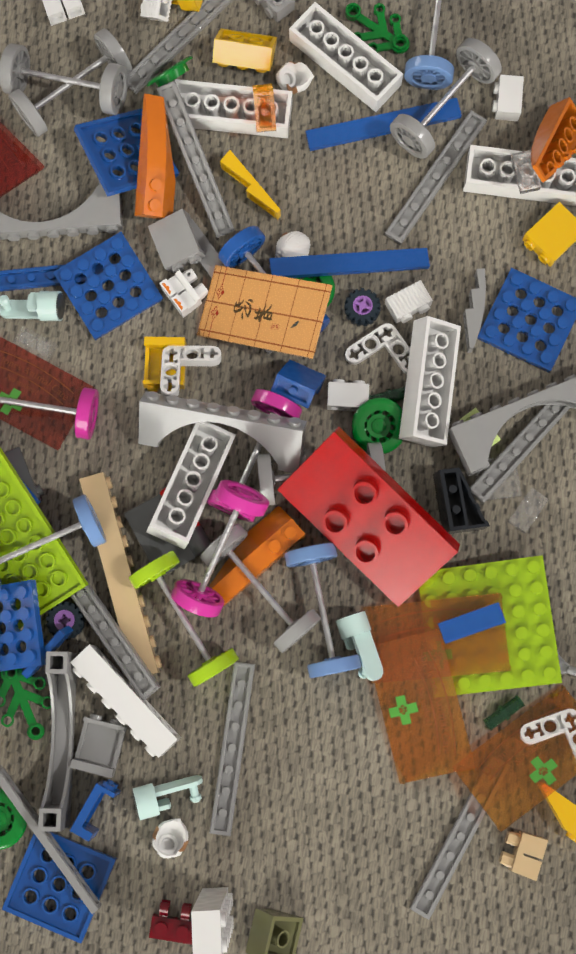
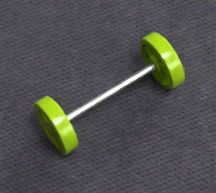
M170 551L129 576V580L134 589H138L149 582L158 581L205 659L202 666L187 676L192 685L196 687L239 660V657L233 648L224 651L218 656L211 657L181 607L172 599L171 590L162 576L178 565L180 560L174 551Z

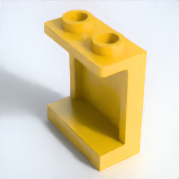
M558 202L525 233L523 237L525 247L530 251L533 250L543 264H548L551 267L576 242V217Z
M144 337L145 369L142 384L148 391H160L163 349L167 346H186L185 337ZM170 354V362H173L174 354ZM181 366L180 389H185L186 366ZM169 369L165 373L171 376L174 375L176 371L174 369ZM168 382V391H171L172 383Z

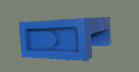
M289 359L277 373L271 392L284 396L305 408H309L314 395L320 392L326 375Z
M110 779L96 783L70 831L88 842L96 837L99 828L89 823L105 794L112 798L120 794L121 790L117 788L118 784Z

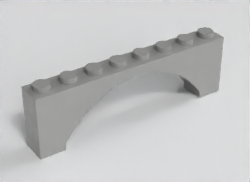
M98 180L99 184L94 192L77 209L60 218L44 222L21 221L0 212V240L19 241L20 238L37 240L42 236L58 238L59 235L75 237L79 233L97 235L99 232L105 231L111 234L117 233L119 230H123L121 193L107 197Z
M576 375L568 376L564 379L565 382L560 384L553 382L547 385L543 391L533 390L526 394L527 397L523 399L519 397L508 401V405L501 407V404L490 408V412L482 414V412L476 413L470 417L471 420L466 422L463 420L454 422L448 433L467 476L481 472L490 466L488 458L497 433L517 413L541 405H561L576 409Z
M154 391L145 392L139 401L138 444L159 447L165 436L180 427L199 422H212L234 427L253 437L271 454L278 464V470L293 473L302 464L307 425L305 420L297 417H283L274 413H261L257 410L239 409L236 406L228 407L214 402L206 403L197 399H184L175 395H162Z
M46 651L45 673L47 674L50 690L52 729L49 769L42 804L39 808L38 831L61 832L69 827L71 823L73 768H70V764L73 759L77 675L73 672L72 668L74 666L70 662L78 653Z

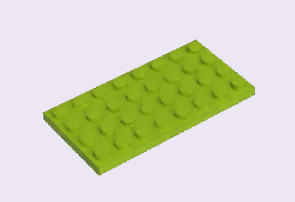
M0 447V557L49 536L55 533V531ZM59 538L0 564V580L2 585L36 580L40 615L89 585ZM17 598L15 606L19 610L21 601ZM22 620L18 622V628L20 629L24 626Z

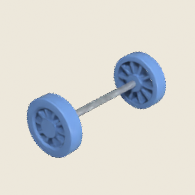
M436 0L429 55L415 56L409 59L405 65L404 78L410 85L416 88L440 90L448 87L453 82L454 66L448 60L434 56L442 0Z
M83 494L73 499V505L79 520L78 523L0 557V564L80 528L84 530L93 547L106 543L104 531L88 497Z
M323 543L286 552L284 556L287 567L310 565L329 658L324 659L322 662L307 665L309 678L361 668L358 654L335 657L316 564L338 556L336 546L333 543Z

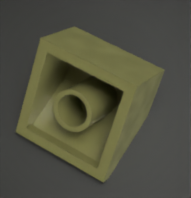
M256 908L245 953L296 954L304 918L272 909Z

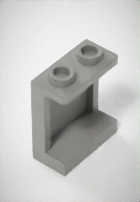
M180 209L148 226L163 266L171 273H176L179 270L182 271L185 266L196 264L201 261V258L206 256L205 252L201 250L190 224V221H192L190 214L184 209Z
M90 713V717L84 716L82 732L75 758L72 759L70 768L113 778L127 726L122 725L117 719L111 718L110 722L102 720L103 716Z

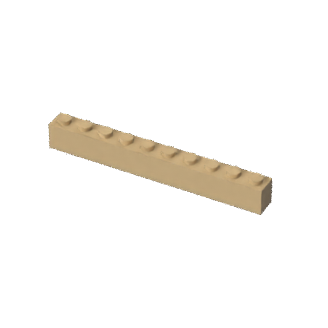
M104 472L80 478L83 494L88 497L107 540L106 543L97 547L119 627L152 675L160 673L159 668L162 667L160 656H156L154 652V647H157L155 637L149 633L148 627H151L148 615H144L142 608L146 607L144 597L139 595L138 590L134 589L129 580V576L133 574L131 567H135L132 555H128L126 550L129 547L127 536L122 535L121 528L124 527L121 515L117 516L115 508H118V502L116 497L111 495L110 489L113 488L110 476L106 477Z

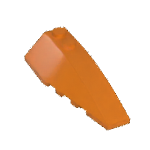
M145 93L143 97L134 216L161 220L173 213L176 180L164 97Z
M570 97L549 107L533 141L531 164L542 182L548 180L556 172L557 168L562 167L564 162L576 153V106Z
M278 506L247 532V537L236 547L234 553L251 573L258 578L284 556L286 552L304 539L306 534ZM229 557L208 587L222 596L225 606L252 582Z

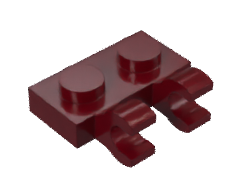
M162 899L159 914L152 915L149 938L192 945V920H190L192 904L183 903L181 917L178 918L168 916L171 900Z

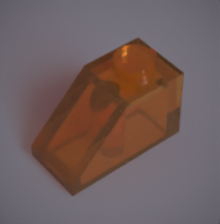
M252 85L256 132L276 131L273 85Z

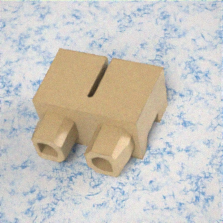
M507 831L505 843L515 847L513 854L502 851L499 862L508 867L512 872L537 881L542 861L539 859L543 860L548 840L523 831H519V833Z

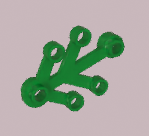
M350 3L346 6L345 16L348 20L358 21L372 31L365 33L355 32L356 36L360 37L362 41L382 38L388 41L380 44L375 42L368 44L370 47H375L377 53L393 50L397 54H403L409 49L410 42L402 34L400 26L401 16L394 13L389 19L390 25L393 26V35L387 30L385 6L382 3H377L374 6V14L377 16L378 24L361 14V8L358 4ZM381 8L383 11L378 12L376 9ZM397 18L399 21L393 22L392 19ZM402 43L403 46H397L396 44Z
M21 668L14 669L16 673L12 677L7 675L8 670L1 671V677L4 681L0 688V697L4 701L0 708L6 704L5 697L11 684L15 692L6 714L1 718V724L4 727L13 725L14 715L20 704L29 725L27 729L29 738L32 740L41 739L44 735V727L36 722L28 700L42 705L44 709L48 710L51 709V706L46 707L43 702L46 699H50V696L43 697L24 690L20 681L33 685L36 690H42L46 686L45 679L33 676L26 679L22 675ZM42 680L44 684L42 687H37L35 682ZM5 717H11L12 721L10 724H4L3 720ZM34 727H38L40 729V733L38 735L32 734L31 731Z

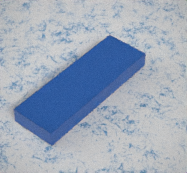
M497 602L438 623L444 642L447 644L504 624L506 621L500 604Z
M69 625L58 630L44 646L45 657L46 651L55 652L74 631ZM43 665L27 667L22 671V675L28 679Z

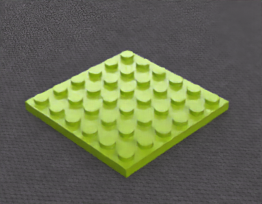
M543 555L439 569L419 588L422 611L436 609L478 610L499 602L506 621L504 624L445 644L440 628L434 626H439L438 623L443 622V618H445V621L450 618L452 619V616L458 617L472 611L439 610L422 612L423 621L426 618L424 627H430L425 628L427 650H438L437 641H441L442 650L452 649L453 659L443 660V670H441L440 666L443 654L440 651L438 653L435 652L437 657L434 661L447 696L562 683ZM429 661L430 671L433 670L431 672L432 680L434 679L432 686H435L433 691L434 693L436 691L434 698L445 697L437 670H435L436 667L433 661Z

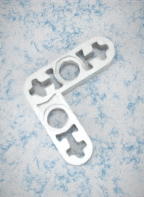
M385 323L349 346L345 352V359L349 364L357 365L385 347L402 372L407 374V362L405 359L402 361L399 359L404 358L407 353L410 354V347L392 324ZM384 329L387 331L391 330V337L384 336L381 338L383 343H380L378 337L383 335ZM372 339L376 342V347L368 349L365 346V342ZM359 345H361L363 351L358 354V359L350 358V351L358 352L360 350ZM395 345H402L404 352L396 354L393 351V347Z
M216 346L165 347L162 352L161 394L178 396L181 366H217L222 359L221 350ZM190 353L198 355L194 359L187 358V355ZM170 354H174L173 362H170ZM169 369H174L176 371V373L171 376L167 375L165 372ZM168 382L172 383L171 391H167Z
M566 709L523 725L520 731L522 741L530 745L565 733L576 759V744L573 742V736L576 735V719L573 722L575 730L571 733L568 731L572 730L571 723L565 722L567 715L576 718V710ZM545 722H554L556 730L554 732H547L544 729ZM536 725H540L543 736H540V732H537L533 735V739H530L529 736L525 737L524 734H526L527 729L533 732L538 730Z

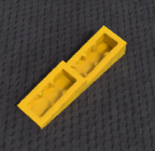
M229 150L220 161L221 169L247 187V198L278 220L281 217V209L233 152Z

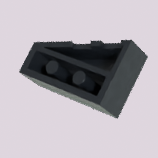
M459 467L442 469L433 474L441 525L449 534L483 530L490 526L482 515L479 504L476 503L472 496L471 489Z

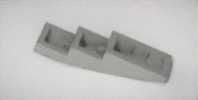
M485 268L477 269L474 274L476 289L470 290V309H465L463 313L467 353L472 352L482 324L486 295Z

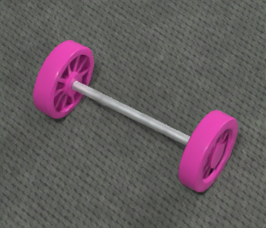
M83 388L78 400L77 409L0 397V403L76 415V437L89 440L95 430L99 408V392L97 389Z
M255 390L251 399V403L257 409L267 414L274 413L283 417L300 418L302 413L301 407L295 402L268 390ZM258 441L239 483L244 485L262 447ZM212 489L207 503L231 515L234 509L219 501L215 496L216 490ZM239 512L237 518L246 522H254L255 516Z
M232 480L220 481L215 492V496L219 501L234 510L202 582L199 583L186 579L178 580L171 592L172 599L180 607L203 617L219 616L224 606L222 596L208 587L207 584L239 512L261 517L265 515L269 506V500L263 494L247 485Z

